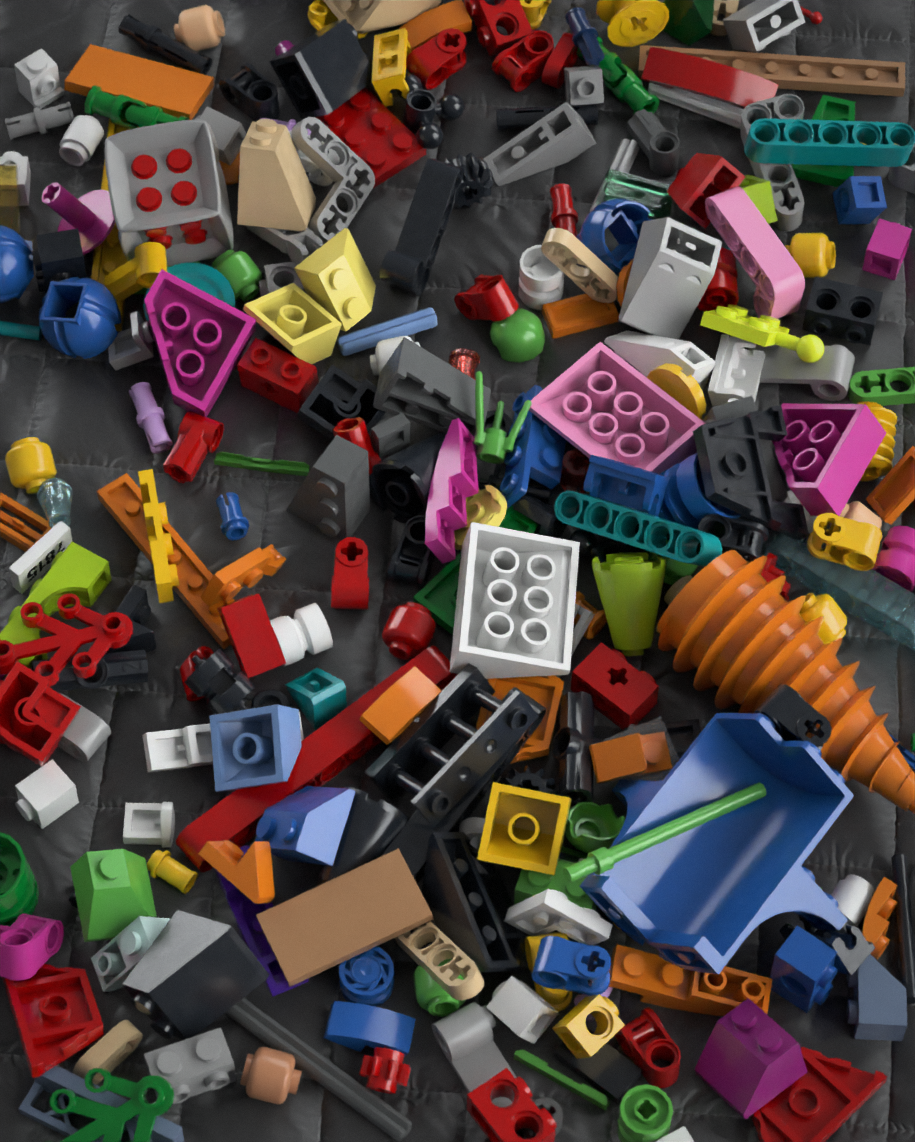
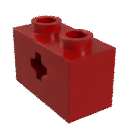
M256 337L237 364L241 386L296 413L319 383L316 366Z
M602 642L572 671L571 690L574 693L583 691L592 695L594 708L622 730L627 727H635L657 704L659 686L655 679L649 673L637 670L628 663L626 657L620 651L610 649Z

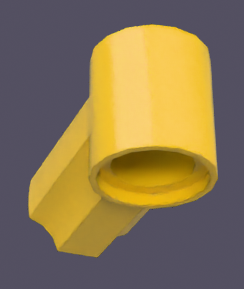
M146 242L138 245L134 250L135 257L104 277V286L120 302L142 288L150 289L161 269L167 272L165 246L157 242Z

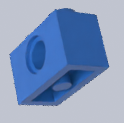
M797 925L775 954L770 974L772 979L771 990L805 1013H808L815 1002L822 1005L833 988V985L830 983L838 971L834 967L837 951Z

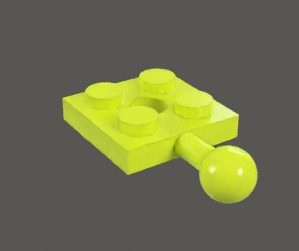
M728 304V307L717 306L716 310L704 311L701 326L764 347L778 345L796 351L798 357L806 363H814L820 360L824 354V344L819 337L805 335L799 338L788 334L790 329L779 326L780 320L767 315H760V318L747 315L748 309L733 304Z

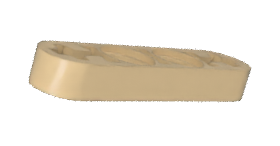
M431 921L412 929L415 930L412 934L408 931L395 937L398 945L418 965H421L452 998L467 1000L476 996L482 990L484 980L475 962ZM433 942L430 946L420 949L423 945ZM452 959L449 963L437 967L442 961ZM461 974L464 979L461 980L457 977Z

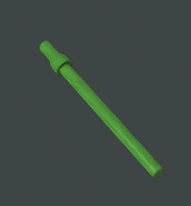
M758 782L609 849L601 847L588 853L586 859L564 868L563 875L568 883H572L592 873L596 875L613 869L614 863L765 797L766 789L761 782Z

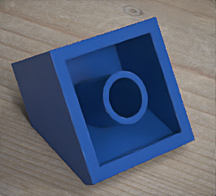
M316 786L302 788L265 809L263 817L257 824L255 842L268 841L271 846V854L291 862L332 866L356 791L347 788Z

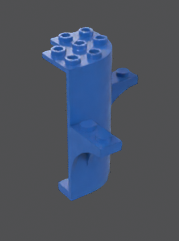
M716 713L663 781L620 779L611 790L628 808L623 827L611 847L758 782L764 785L766 796L614 863L613 869L596 875L592 873L585 878L580 887L615 925L641 946L646 942L650 946L656 947L660 958L681 968L719 975L749 934L762 922L777 914L793 912L807 920L815 929L841 930L848 919L838 909L839 904L837 900L830 894L822 891L815 883L814 874L802 866V864L854 795L844 784L845 779L843 776L828 766L821 757V751L809 741H784L775 731L773 721L761 713Z

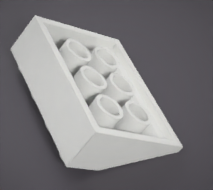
M471 522L461 549L449 672L459 674L470 663L477 667L486 679L568 675L571 666L580 542Z

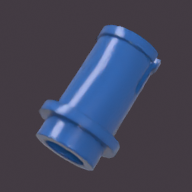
M227 492L229 505L225 503L223 494L216 499V505L222 519L220 528L222 534L229 540H239L247 535L249 521L246 517H243L238 495L233 492Z

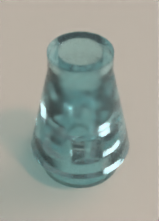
M50 478L44 481L37 492V500L51 528L60 521L67 526L71 523L70 513L73 490L66 481L60 478Z

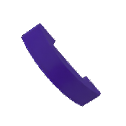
M246 845L241 847L240 849L245 854L249 849V846ZM215 869L245 944L269 973L264 983L271 996H276L309 982L308 978L289 987L257 921L256 915L272 908V902L253 903Z

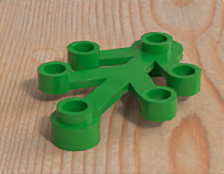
M93 1068L87 1072L84 1080L85 1086L90 1092L104 1093L108 1090L131 1099L119 1107H114L76 1096L70 1089H58L50 1097V1106L59 1114L73 1112L97 1119L60 1142H94L104 1136L103 1142H121L126 1122L137 1115L139 1117L134 1139L130 1142H150L156 1117L170 1109L174 1100V1092L169 1081L158 1075L146 1076L137 1083L112 1076L106 1069ZM97 1073H101L104 1077V1084L100 1088H96L93 1085V1077ZM151 1088H154L158 1093V1099L153 1104L149 1103L146 1099V1094ZM65 1093L69 1097V1105L67 1108L62 1109L58 1104V1099Z

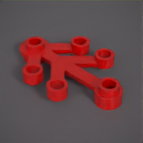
M64 594L57 601L60 616L64 619L75 618L90 626L76 629L44 614L40 604L29 602L20 610L22 623L28 628H38L53 636L15 645L9 641L0 640V654L6 653L5 655H0V675L9 674L16 662L20 663V659L56 651L49 661H43L35 668V672L41 676L45 672H52L49 676H42L50 681L48 687H51L58 682L59 674L81 645L94 642L88 652L78 653L72 660L75 675L80 678H89L95 674L96 665L109 648H120L128 643L133 634L132 621L127 615L119 612L101 615L80 605V600L75 594ZM69 604L75 605L74 607L69 609L64 608L66 605ZM31 613H37L35 617H27ZM82 663L90 664L87 667H79Z

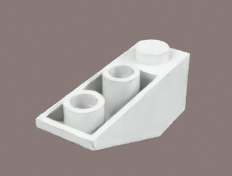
M633 331L618 333L605 338L604 341L618 356L628 361L645 377L648 376L650 371L665 363L676 364L683 368L681 370L682 373L686 376L691 375L696 379L702 391L716 364L712 358L689 341Z

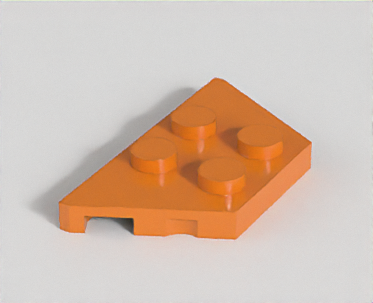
M556 675L488 679L487 681L496 691L493 696L500 700H503L509 691L516 687L547 708L542 722L510 764L549 755L563 695L564 681ZM481 707L476 729H479L487 721L492 712Z

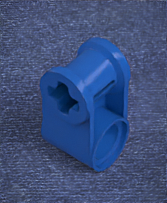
M546 936L540 941L532 979L537 984L546 988L563 989L588 996L602 994L608 989L610 984L609 970L611 968V958L609 953L602 947L568 941L557 936ZM588 980H592V986L588 985Z

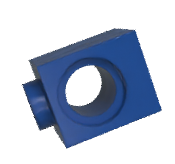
M850 176L832 193L838 224H870L887 208L881 176Z

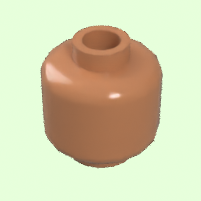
M260 1047L255 1051L254 1055L248 1053L240 1085L246 1086L248 1097L280 1105L285 1102L288 1093L296 1095L302 1071L294 1069L296 1061L292 1054Z

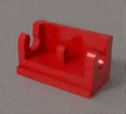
M259 593L251 594L217 607L241 672L247 678L286 664Z

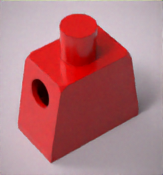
M696 153L687 165L678 171L676 179L669 186L667 192L682 211L706 229L710 224L705 210L706 198L739 186L745 179V176L722 156Z

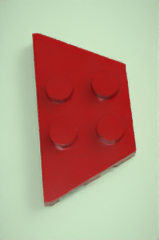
M43 964L34 976L25 980L16 981L2 977L32 1078L41 1076L104 1036L103 1022L85 969L72 967L56 968L49 964Z
M802 1047L801 1052L807 1073L751 1115L760 1142H825L886 1083L887 1076L879 1071H875V1074L851 1067L852 1062L839 1058H827L821 1052Z

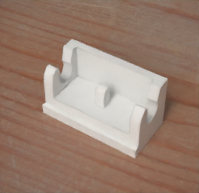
M728 334L721 335L715 359L716 364L713 368L708 387V394L713 407L752 396L755 402L765 353L760 350H747L744 347L756 348L757 344L737 337H729Z

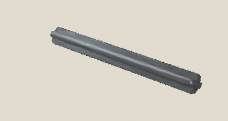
M245 998L225 1012V1014L271 1048L292 1054L295 1057V1066L396 1141H402L409 1134L412 1128V1123L409 1119Z

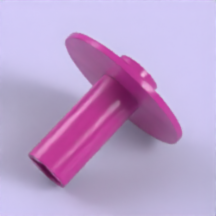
M54 182L48 185L42 193V201L62 217L57 232L78 228L83 255L97 248L107 238L115 225L110 195L106 190H94L77 199L59 183Z

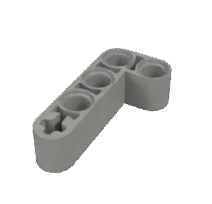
M784 94L747 105L741 115L740 135L744 146L751 123L758 119H803L804 103L801 98L793 94ZM784 114H791V115H793L794 117H789V118H788V117H784L783 115H784ZM749 159L755 177L770 181L778 220L773 222L775 227L782 231L797 229L801 225L803 218L804 197L792 165L757 163ZM773 179H779V180H782L783 182H782V183H774V182H772L771 180H773Z

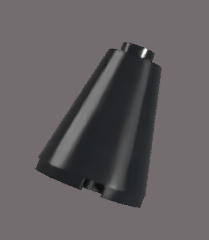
M439 432L377 462L372 467V474L369 475L371 495L383 511L389 508L397 514L393 519L406 524L414 516H426L431 479L439 451L447 433Z
M342 786L341 788L356 791L333 865H320L317 880L321 884L326 883L381 857L409 820L408 817L399 809L381 799L379 803L368 799V793Z

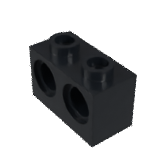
M815 277L806 307L802 330L813 332L816 335H827L844 339L851 343H862L871 346L883 292Z

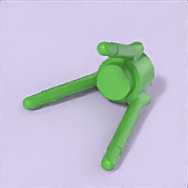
M481 371L476 372V433L473 443L478 445L476 455L478 459L488 463L501 464L504 463L506 452H513L515 439L532 402L530 400L525 401L508 437H506L507 433L500 429L504 402L499 401L492 428H486L484 432L483 374Z

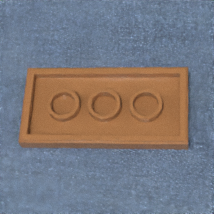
M398 848L257 914L256 918L289 987L433 920V914Z

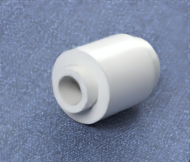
M78 115L73 119L60 141L59 154L63 160L74 166H81L84 162L90 160L104 135L100 122L90 115Z
M850 874L845 879L840 880L831 894L839 904L838 909L848 919L841 930L835 932L847 933L846 925L858 927L867 912L874 889L868 881L857 875Z

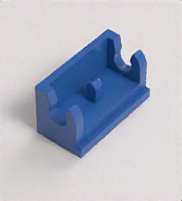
M590 456V464L584 481V491L590 492L591 496L659 516L670 477L605 457Z

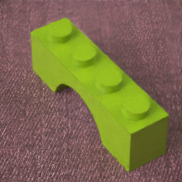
M71 542L64 552L61 551L55 556L51 569L44 578H39L33 584L29 597L22 606L15 607L11 612L8 624L0 632V640H6L15 645L40 639V629L28 628L22 623L20 610L29 602L40 604L43 608V613L48 616L59 611L57 601L64 594H75L80 600V605L91 607L112 580L109 561ZM69 604V605H66L64 608L70 607V606H75V605ZM31 613L27 617H35L37 613ZM47 653L23 658L20 659V663L31 669V661L48 659Z

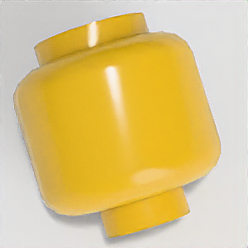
M797 233L792 237L790 245H785V248L800 267L804 278L825 277L829 269H834L835 243L829 241L826 234Z
M36 437L23 438L12 443V449L5 456L12 485L16 488L26 489V492L29 494L46 490L48 488L47 483L52 481L57 473L50 446L40 442Z
M813 593L804 595L805 601L799 614L805 622L824 616V621L818 632L823 643L826 644L843 638L846 634L844 628L847 625V617L835 600L825 593L816 596Z

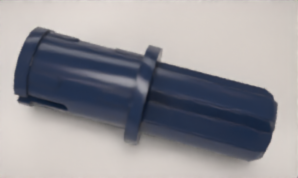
M576 7L569 10L565 15V19L573 33L572 41L574 45L580 49L587 65L593 64L594 67L600 65L599 62L604 60V53L597 40L598 32L596 28L590 25L583 8Z

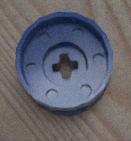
M697 453L660 473V475L670 477L659 516L657 517L698 530L701 519L706 515L719 514L733 519L741 515L706 498Z

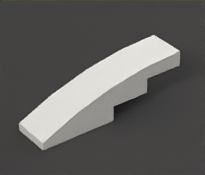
M299 712L300 732H301V741H302V740H304V736H303V729H302V723H301V716H300V712ZM210 724L186 726L183 729L147 732L142 735L148 773L213 764Z

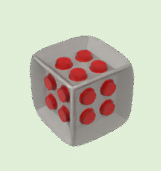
M202 120L168 122L126 130L106 138L104 152L110 201L114 219L119 230V242L127 261L135 257V248L146 242H157L165 246L167 267L212 259L228 250H233V226L226 182L219 162L218 144L209 123Z

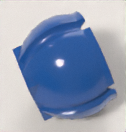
M611 199L596 206L586 216L581 231L576 238L619 277L622 268L627 266L632 261L631 259L634 258L643 221L653 219L648 218L650 210L641 203L627 199ZM607 227L619 243L612 252L609 251L605 244L604 232Z
M0 225V304L14 298L20 299L34 277L32 241L24 240L15 230Z
M72 277L60 282H50L49 289L42 300L43 306L39 310V326L45 340L55 350L72 358L80 356L88 359L105 351L118 335L114 325L121 323V312L114 295L103 284L87 277ZM79 301L75 318H64L67 310Z

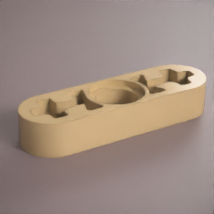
M561 228L549 229L546 232L541 247L542 253L593 300L601 303L615 301L617 298L616 285L618 276L571 232ZM576 264L584 265V266H586L587 268L580 267V266H578V265H576Z

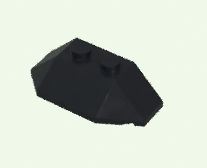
M433 832L429 836L422 892L433 914L436 927L475 962L479 971H515L520 965L526 937L523 931L504 921L509 907L513 905L499 872L490 862L477 860L479 850L469 844L471 840L464 832Z

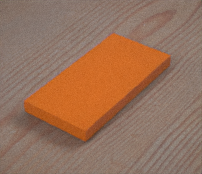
M90 44L64 80V90L87 96L92 87L97 85L102 88L103 92L114 96L123 94L144 102L148 107L157 106L162 108L164 113L179 118L186 116L189 120H192L214 87V77Z

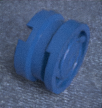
M374 947L340 963V990L344 998L348 1002L376 1007L383 1004L391 996L394 988V965L389 954L379 947Z

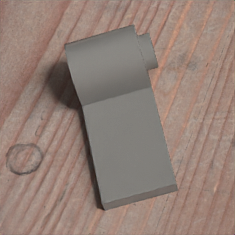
M756 345V348H748V350H760L765 353L760 383L810 384L815 395L829 401H839L847 395L855 357L842 345L824 346L823 356L814 363H806L798 357L796 351L778 345L767 347Z
M474 1001L432 1024V1031L440 1048L468 1093L505 1068H508L516 1078V1075L493 1041L492 1028L496 1026V1022L491 1011L486 1005L480 1007ZM497 1097L492 1101L494 1105L502 1108L512 1104L511 1100L506 1097Z

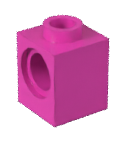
M879 218L866 249L862 270L895 280L908 250L912 229L899 223Z

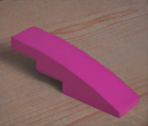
M459 418L452 420L439 451L430 483L426 508L425 544L442 564L456 559L454 531L467 526L466 498L479 493L476 445L473 443L475 437Z

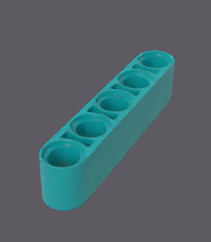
M763 118L754 121L750 126L744 151L750 160L757 163L899 167L904 165L909 159L915 144V131L911 126L901 122Z
M566 491L561 493L555 501V515L559 521L683 563L705 567L722 554V544L718 537L713 534L601 498L574 491ZM579 504V511L576 515V508ZM608 513H609V520H608V522H607V524H606V522H605V521H606V517H607V515H608ZM639 523V531H638V533L636 534V533H635L636 526H637V524ZM669 533L670 539L668 544L666 545V536ZM700 542L701 549L699 554L697 555L696 548L698 543Z

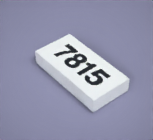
M62 521L58 522L9 567L12 586L17 591L23 594L51 568L55 556L59 552L66 550L72 542L70 527Z

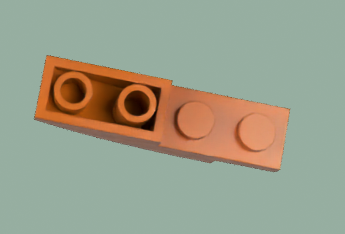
M619 944L612 951L609 987L641 995L640 1002L700 1014L725 1016L749 998L768 1014L772 986L771 978L727 966L723 968L719 975L691 971L660 958L659 955Z

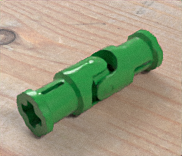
M598 35L597 40L604 53V60L599 62L600 65L598 67L602 69V76L606 87L620 102H626L634 111L633 115L635 112L643 109L654 114L660 103L659 98L654 94L650 95L643 88L642 80L627 65L622 64L620 57L616 53L607 50L602 44L603 40ZM578 48L576 55L580 60L585 61L580 49Z
M94 85L88 92L85 101V113L92 116L95 113L110 118L113 124L127 129L189 120L186 116L179 118L164 113L163 109L157 106L148 107L144 102L123 94L119 96L103 92L102 88Z

